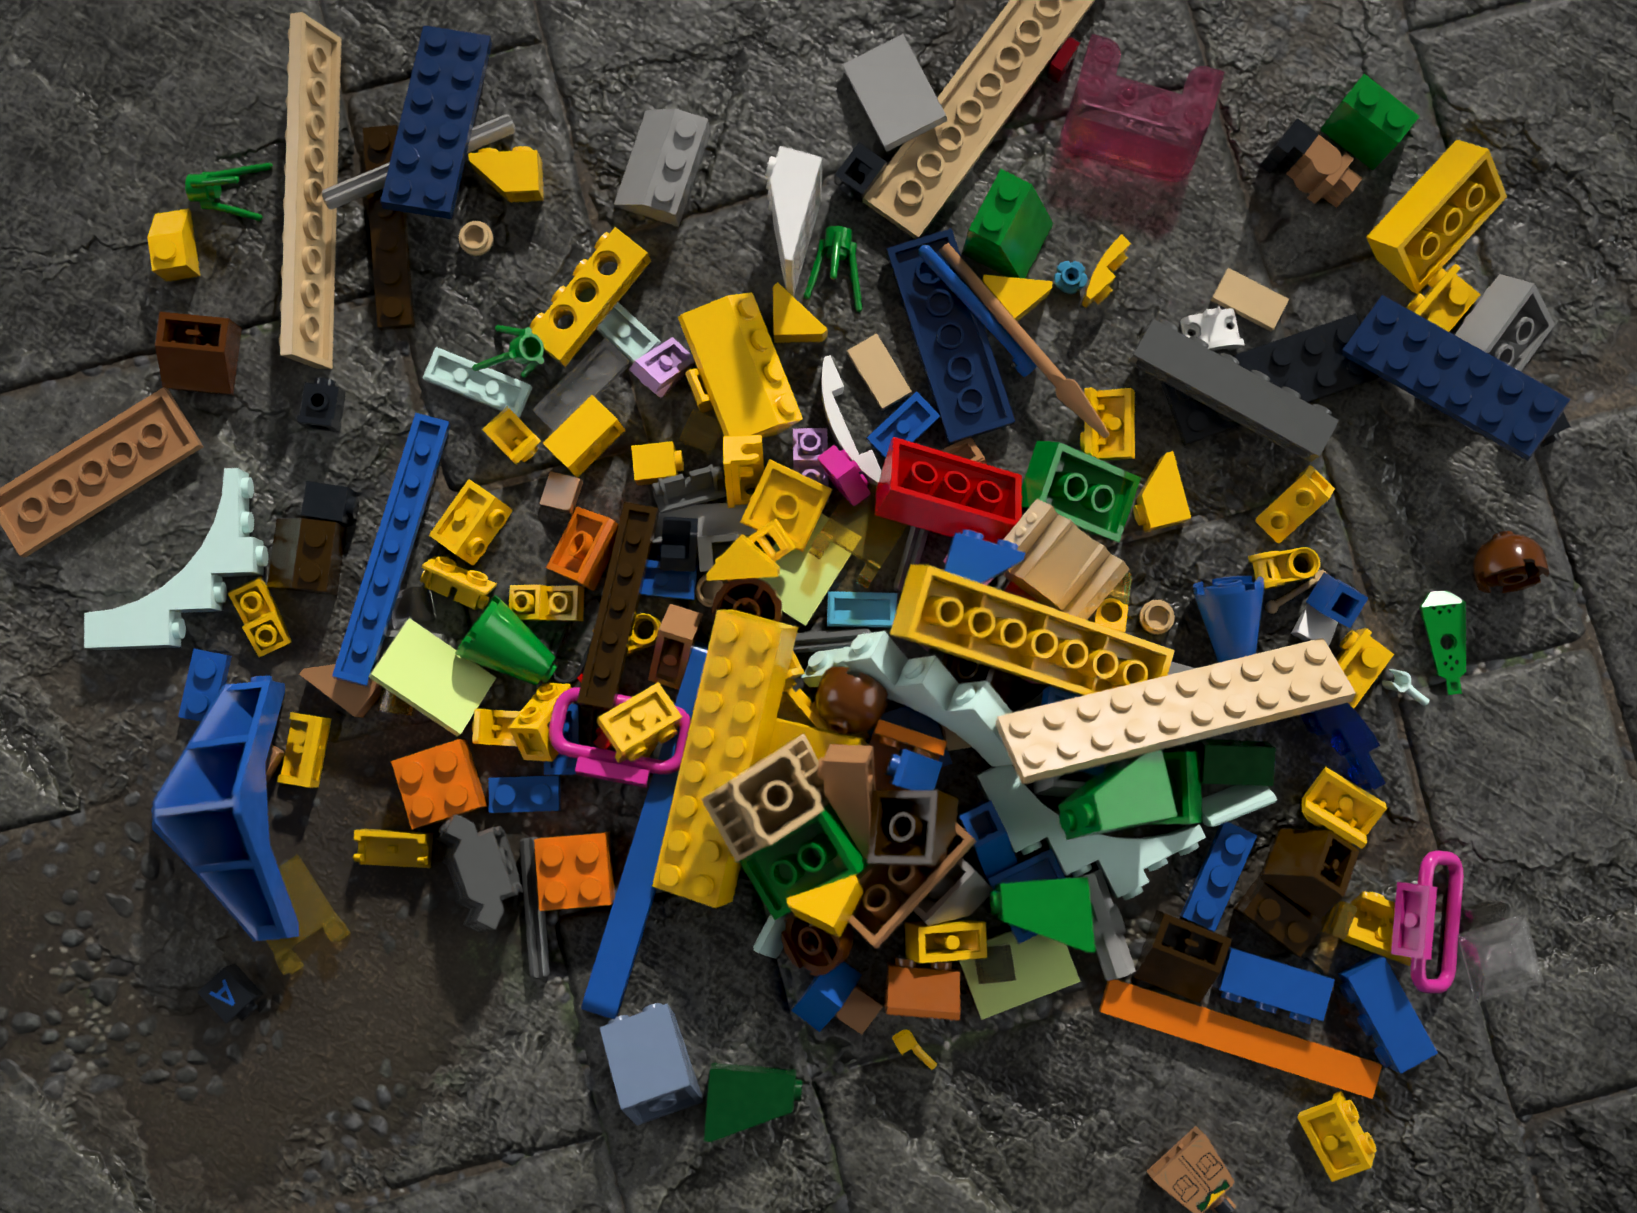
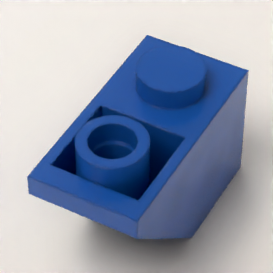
M963 530L962 534L955 532L952 538L943 571L984 584L1020 564L1024 560L1025 552L1018 551L1019 545L998 540L997 544L984 541V535L978 532Z
M900 749L898 755L891 754L885 775L891 776L889 784L907 790H934L943 763L906 749Z
M984 800L957 814L956 820L959 826L976 840L971 850L985 879L1018 864L1008 833L991 800Z

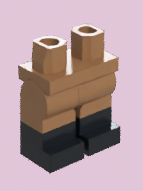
M1298 118L1281 136L1259 165L1268 173H1271L1275 167L1280 169L1294 180L1296 187L1300 191L1310 193L1307 198L1314 204L1321 198H1324L1334 207L1339 206L1363 179L1348 167L1354 158L1347 153L1341 156L1336 147Z

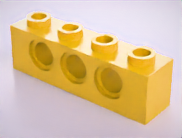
M616 227L610 233L605 232L598 239L594 247L596 251L588 260L583 259L573 271L574 278L566 287L561 286L554 293L551 299L553 304L545 314L539 313L529 326L532 329V333L542 340L544 351L564 367L567 366L651 262L648 252ZM607 262H614L618 265L616 271L611 275L601 274V268ZM588 288L596 290L595 297L591 301H579L580 293ZM571 315L574 317L573 324L569 328H558V321L562 316Z

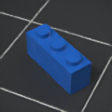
M1229 947L1221 972L1212 986L1222 991V998L1242 1003L1243 997L1256 1001L1255 1007L1274 1014H1276L1277 1008L1291 1011L1289 1018L1310 1024L1312 1018L1324 1021L1335 979Z
M1372 954L1338 973L1343 984L1339 985V988L1348 1003L1355 1004L1360 1013L1357 1021L1367 1036L1372 1035L1378 1046L1374 1049V1052L1385 1068L1389 1067L1401 1074L1438 1054L1385 957Z

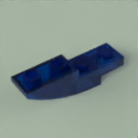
M1348 703L1301 714L1304 724L1311 732L1315 731L1316 735L1332 733L1331 743L1340 756H1345L1350 765V768H1348L1349 776L1355 785L1361 786L1363 790H1375L1386 784L1369 754L1370 751L1381 745L1361 716Z

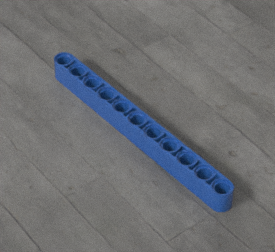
M695 641L675 702V706L683 708L690 715L691 719L709 644ZM679 726L677 728L678 733L662 744L658 760H669L674 756ZM679 770L671 774L653 773L581 1010L610 1019H615L618 1015L657 888L652 887Z

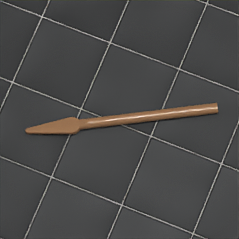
M949 243L945 244L938 251L939 254L1056 387L1055 391L1058 399L1103 438H1107L1109 436L1108 430L1078 383L1073 379H1066Z

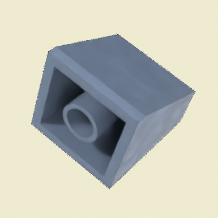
M651 1004L644 1007L642 1013L630 1017L628 1015L617 1016L615 1019L609 1020L608 1025L599 1027L620 1108L637 1126L704 1102L678 1022L668 1004Z

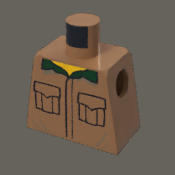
M1197 1126L1191 1129L1146 1171L1160 1187L1192 1213H1203L1208 1208L1213 1213H1232L1236 1208V1205L1225 1194L1233 1186L1234 1180L1207 1136Z

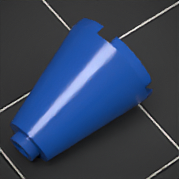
M1252 576L1212 579L1213 586L1203 588V581L1194 584L1193 594L1218 663L1256 654L1265 586L1263 577L1259 576L1255 582H1252Z

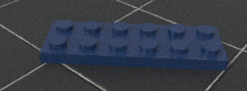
M423 25L380 201L382 209L452 219L492 46L491 36Z
M951 228L886 248V254L948 444L1015 423L984 325L918 253L922 245L930 246L959 277L938 252L945 244L949 243L960 255Z
M1383 295L1342 350V355L1527 461H1529L1571 400Z

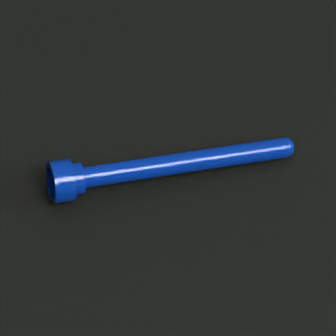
M922 245L918 251L919 256L1014 357L1012 361L1016 364L1014 368L1023 378L1030 374L1037 365L930 246Z

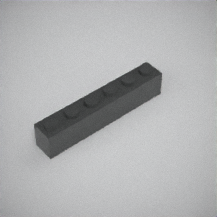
M1153 319L1150 322L1128 363L1308 462H1312L1320 457L1339 422L1338 419L1331 416L1332 412L1328 408L1319 404L1311 405L1300 399L1301 395L1297 391L1288 387L1280 388L1270 383V378L1266 374L1257 370H1251L1250 372L1239 366L1240 362L1235 357L1226 353L1219 355L1208 349L1209 345L1204 340L1194 336L1188 338L1177 332V326L1169 321Z

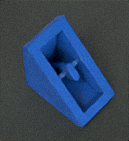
M843 961L829 973L816 976L791 1011L820 1032L842 1008L862 974Z

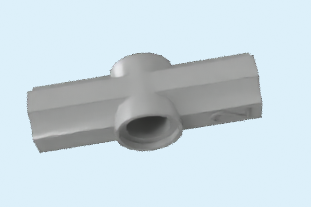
M1102 869L1089 871L1078 876L1088 877L1095 950L1105 979L1107 981L1119 979L1136 972L1124 934H1126L1125 925L1117 905L1112 902Z

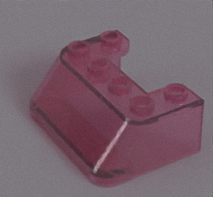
M1091 34L1060 134L1063 148L1072 154L1169 182L1184 180L1194 166L1210 125L1225 72L1206 66L1197 67L1189 73L1183 92L1179 94L1117 76L1116 72L1121 58L1118 44L1109 38Z

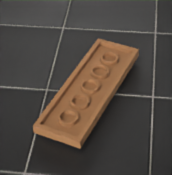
M163 387L1 487L0 525L19 556L26 558L204 446L170 391Z

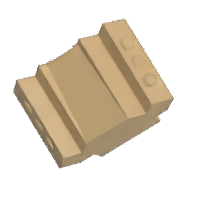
M1039 499L1034 501L1004 538L1005 541L1019 545L1018 551L1025 552V557L1020 564L1005 571L1003 576L1035 598L1040 604L1085 620L1089 619L1130 570L1124 560L1110 554L1104 545L1082 532L1072 520L1059 515L1053 506Z
M805 734L790 741L701 799L736 862L765 846L772 845L824 810L823 807L830 802L825 795L824 780L818 777L819 761Z

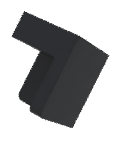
M663 518L660 570L695 572L698 518Z

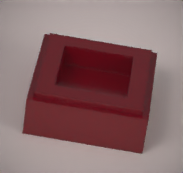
M1071 37L1067 38L1051 62L1047 74L1049 79L1056 83L1059 82L1077 54L1080 46L1078 41Z

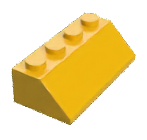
M1456 139L1366 236L1377 261L1412 292L1418 294L1432 276L1449 261L1507 198L1489 149Z
M752 292L728 295L678 316L724 436L762 435V438L775 436L803 420Z

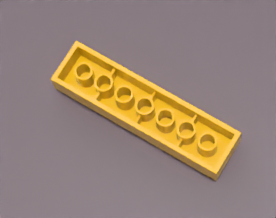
M910 565L890 635L1080 696L1167 676L1175 651L928 565Z
M717 610L652 887L713 908L733 901L741 864L739 861H735L701 799L768 756L798 627L737 610Z

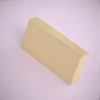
M1228 268L1217 286L1211 301L1226 309L1232 308L1236 314L1272 331L1289 299Z
M877 333L847 350L848 356L882 411L912 393Z

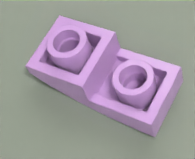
M827 428L793 429L794 471L828 487V475L817 459L818 456L828 450Z

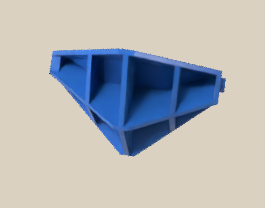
M272 676L251 677V682L225 684L222 686L153 800L151 808L152 830L195 872L252 938V941L299 937V922L269 842L265 763L285 694V684L273 681Z

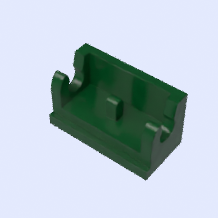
M1198 740L1200 775L1203 784L1273 786L1276 748L1268 741Z

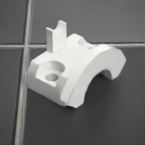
M1220 307L1206 309L1201 314L1190 315L1180 320L1183 335L1190 338L1191 336L1188 335V331H1191L1194 337L1204 340L1209 345L1208 349L1212 351L1218 349L1234 350L1244 346L1243 339L1239 337L1235 312L1232 308L1223 310ZM1226 324L1231 325L1232 330H1229Z

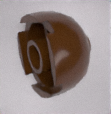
M1502 531L1494 534L1492 539L1484 543L1478 550L1473 562L1478 590L1485 593H1491L1490 587L1504 586L1502 593L1524 590L1541 582L1540 575L1544 574L1548 577L1550 574L1541 546L1535 540L1524 535L1514 534L1512 531Z
M760 578L734 579L725 583L716 593L712 604L714 621L717 610H737L780 623L783 617L782 601L777 590L767 581Z
M842 666L831 667L824 672L815 697L816 708L822 719L827 723L828 728L837 734L845 735L847 733L857 734L866 732L874 727L883 716L889 702L886 701L888 693L878 681L869 675L860 672L858 677L846 674L849 668Z
M792 911L786 915L784 921L787 920L785 930L781 932V940L785 953L797 968L805 967L807 970L813 971L809 974L814 976L824 975L834 970L847 959L853 945V929L849 922L839 938L795 917Z

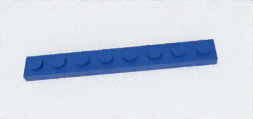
M415 413L332 674L334 679L365 687L370 686L371 679L368 676L375 668L450 430L451 425L449 421Z

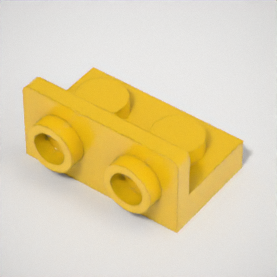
M1455 263L1446 271L1441 267L1427 283L1431 286L1430 290L1424 296L1419 293L1406 308L1450 332L1481 294L1456 274L1460 267Z
M468 479L429 536L473 566L485 553L488 545L505 525L513 510L494 495Z
M1367 628L1356 631L1351 630L1347 633L1339 644L1342 650L1335 658L1356 692L1351 702L1342 704L1349 710H1354L1394 655L1370 636L1372 632Z
M658 682L599 716L597 723L615 748V759L617 762L621 763L626 759L632 762L643 756L648 751L647 747L656 741L662 744L673 738L678 733L677 728L682 715Z
M1342 1091L1334 1093L1332 1100L1299 1112L1297 1118L1331 1182L1372 1167L1376 1153L1375 1143L1368 1132H1363L1358 1123L1359 1115L1354 1103L1350 1099L1346 1100Z

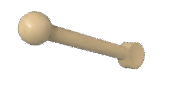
M1319 570L1312 579L1276 601H1268L1265 605L1266 611L1270 614L1276 613L1279 606L1316 585L1323 572H1327Z

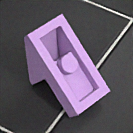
M672 337L635 360L629 370L640 379L642 384L662 398L685 375V372L693 367L695 360L693 355Z

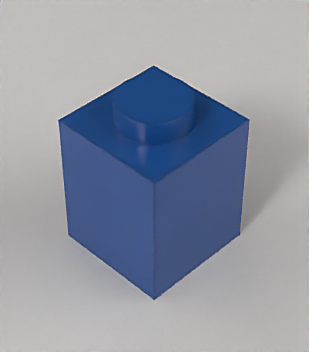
M1323 572L1306 603L1327 617L1351 628L1367 602L1368 597Z

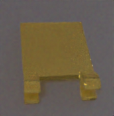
M870 482L867 488L871 494L853 507L845 497L842 498L823 529L813 541L812 547L808 552L820 560L830 543L833 542L861 559L866 564L860 572L856 583L866 589L874 580L907 527V524L875 515L877 487Z
M295 855L278 867L299 922V937L266 940L275 955L279 969L284 975L288 973L293 975L304 967L301 959L292 949L322 927L331 942L335 940L340 942L351 934L346 924L332 909L299 855Z

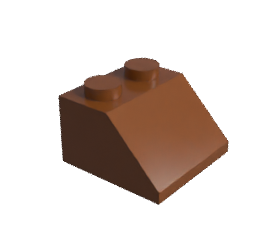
M896 957L895 963L887 962L884 997L886 1013L889 1015L960 1020V971L957 968H952V962L950 961L931 962L930 966L916 965L915 961L906 957Z

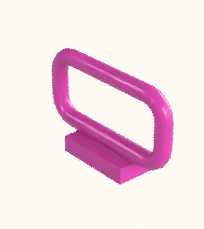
M580 687L568 689L557 698L549 725V739L552 747L560 754L577 758L575 769L577 775L647 788L649 772L671 774L680 770L691 723L690 715L683 708L675 706L682 715V719L679 724L675 754L671 759L658 760L641 756L632 762L626 759L618 763L615 759L616 751L574 744L564 738L563 728L567 709L571 703L577 701ZM618 694L615 707L632 697Z
M1431 851L1423 858L1419 867L1417 884L1397 882L1391 954L1411 957L1412 982L1417 990L1423 993L1438 994L1447 991L1452 985L1456 973L1464 876L1460 859L1457 855L1448 851ZM1437 865H1446L1449 870L1442 966L1437 979H1427L1425 973L1426 959L1431 960L1437 894V887L1432 886L1433 873Z

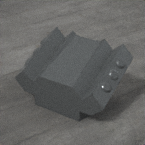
M454 814L441 823L434 838L435 841L448 847L441 863L447 865L457 893L454 903L470 909L463 923L464 926L479 933L495 930L504 912L501 901L523 892V882L505 830L501 826H497L477 833L473 822Z

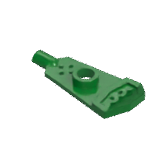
M1448 590L1429 592L1419 609L1422 621L1425 624L1437 675L1446 679L1448 695L1462 694L1460 677L1466 673V602ZM1444 636L1449 637L1452 641L1449 649L1442 648L1440 644Z

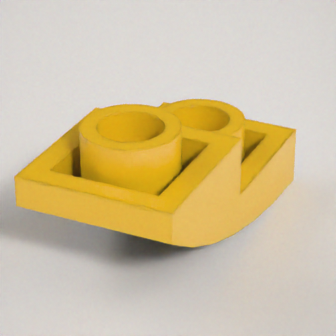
M1122 234L1108 248L1093 271L1081 302L1085 308L1093 301L1099 305L1113 291L1109 287L1116 277L1112 272L1116 271L1128 259L1125 253L1131 245Z
M262 576L227 593L244 623L242 628L258 657H262L292 642L281 614Z
M510 585L509 608L521 621H583L584 587L578 585Z

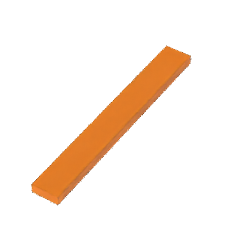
M1118 979L1107 981L1099 1008L1101 1013L1373 1099L1382 1064Z

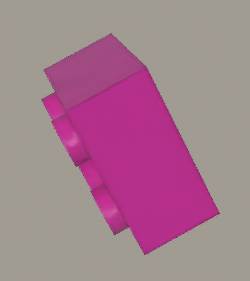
M833 445L817 457L833 485L853 507L871 494L867 488L869 482L863 474H859L861 468L855 460L850 461L851 458L844 449L840 451Z

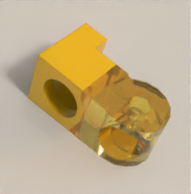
M1126 573L1094 611L1090 619L1091 622L1125 633L1131 573Z

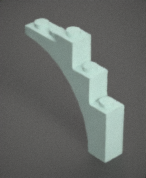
M239 468L224 469L222 497L214 523L200 549L184 569L170 581L138 601L114 609L84 613V648L119 650L181 647V639L185 637L186 633L185 621L181 618V613L223 611L222 603H225L227 599V587L225 582H222V577L264 575V567L268 564L267 547L263 546L262 540L249 536V533H252L254 530V517L252 512H249V498L253 497L254 485L252 478L249 477V473Z
M885 631L858 635L852 642L851 647L818 651L809 659L805 674L801 677L809 687H818L824 672L831 667H847L849 669L846 674L858 677L860 672L865 673L878 681L886 689L888 699L904 704L953 731L972 746L991 766L1013 765L995 726L998 716L1013 712L988 681L958 684L936 656L908 659Z
M1012 765L993 766L975 775V779L985 799L992 801L1008 833L1015 853L1020 850L1023 855L1031 853L1042 847L1040 840L1045 839L1049 849H1052L1064 875L1072 873L1074 878L1092 870L1091 863L1095 862L1098 869H1102L1111 895L1116 898L1122 896L1124 900H1128L1143 892L1141 886L1149 883L1143 869L1148 868L1149 872L1159 869L1168 863L1167 857L1176 852H1179L1180 856L1186 855L1200 847L1198 841L1206 838L1200 825L1190 824L1166 834L1143 838L1110 837L1097 834L1066 840L1065 832L1059 822V815L1043 805L1024 784H1021Z

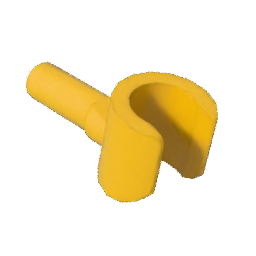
M904 1029L892 1036L901 1055L912 1049L914 1054L931 1070L937 1066V1063L917 1043L910 1030Z

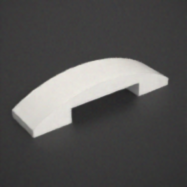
M831 355L826 356L822 366L821 393L823 409L830 432L839 450L844 449L851 458L850 461L855 460L861 468L859 474H863L867 481L877 488L882 471L873 450L859 455L834 399V397L843 394L844 385Z

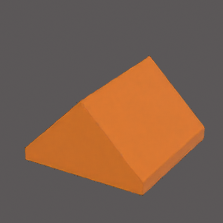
M576 507L546 568L594 591L611 558L619 524L609 517Z

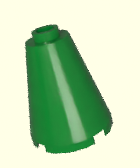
M495 595L485 607V612L473 624L455 654L535 686L540 681L547 683L557 668L553 664L555 656L504 601Z

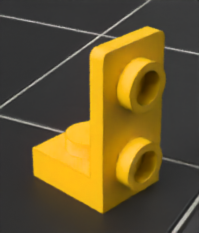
M1310 464L1300 473L1296 481L1256 517L1255 521L1277 543H1281L1330 499L1335 488Z
M553 682L542 684L509 726V730L524 760L553 762L559 754L552 747L547 724L551 720L557 698L564 691L572 688L570 684Z

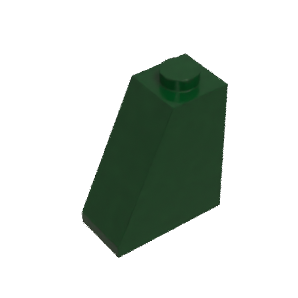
M712 1063L709 1073L704 1142H713L793 1112L794 1102H801L803 1081L796 1080V1069Z

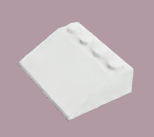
M780 146L777 158L770 157L765 178H768L766 189L769 190L767 200H770L768 211H772L785 289L794 297L821 205L822 157Z

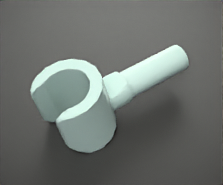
M1389 669L1394 674V682L1383 680L1382 685L1384 688L1404 692L1422 706H1426L1429 703V699L1411 685L1409 673Z

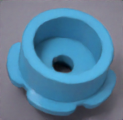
M1064 261L1057 266V273L1054 274V283L1062 292L1074 294L1079 289L1085 287L1088 276L1084 273L1085 267L1077 261L1072 263ZM1072 274L1074 279H1068V275Z

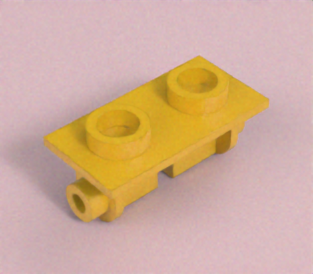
M434 556L422 564L421 567L425 570L421 575L420 582L425 583V588L448 597L452 588L455 587L457 592L454 601L474 610L478 608L485 609L489 601V597L486 595L497 586V583L488 580L485 574L475 570L468 571L463 569L448 557Z

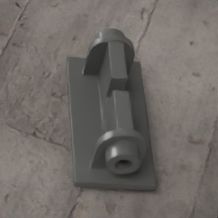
M710 464L708 467L690 471V477L684 478L683 474L664 479L658 478V482L652 484L651 490L660 514L726 497V490L721 480L723 475L720 466L713 467Z

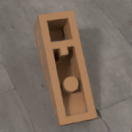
M830 744L825 757L819 759L818 777L824 780L825 795L863 858L867 859L873 792L876 791L873 746Z

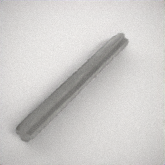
M505 114L473 127L467 153L514 134L515 126L510 116ZM390 162L324 189L321 193L326 206L329 209H335L384 188Z

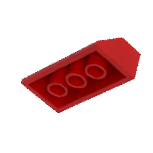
M893 437L876 489L875 515L949 537H953L955 532L962 534L963 530H971L984 535V541L997 544L998 540H1004L1022 517V475Z

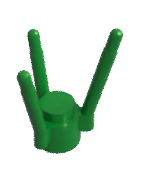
M264 163L217 172L189 174L185 181L187 198L191 202H200L201 209H214L260 221L262 220L261 214L214 202V199L220 198L221 185L238 183L239 177L237 176L270 170L273 168V164Z
M830 226L825 229L824 239L819 240L818 253L807 283L804 298L809 299L825 253L826 257L831 259L830 278L833 280L837 278L839 261L845 260L848 255L855 309L857 312H861V292L856 262L857 243L851 242L852 230L849 228Z
M497 325L495 326L497 332L519 337L511 341L509 352L472 366L473 371H479L513 359L516 363L528 364L521 372V377L526 378L537 365L544 363L542 357L544 352L543 342L537 335L532 333L530 327L520 329Z

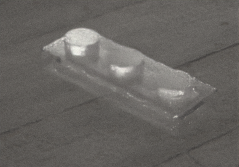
M605 337L532 410L554 432L591 395L597 398L631 362Z

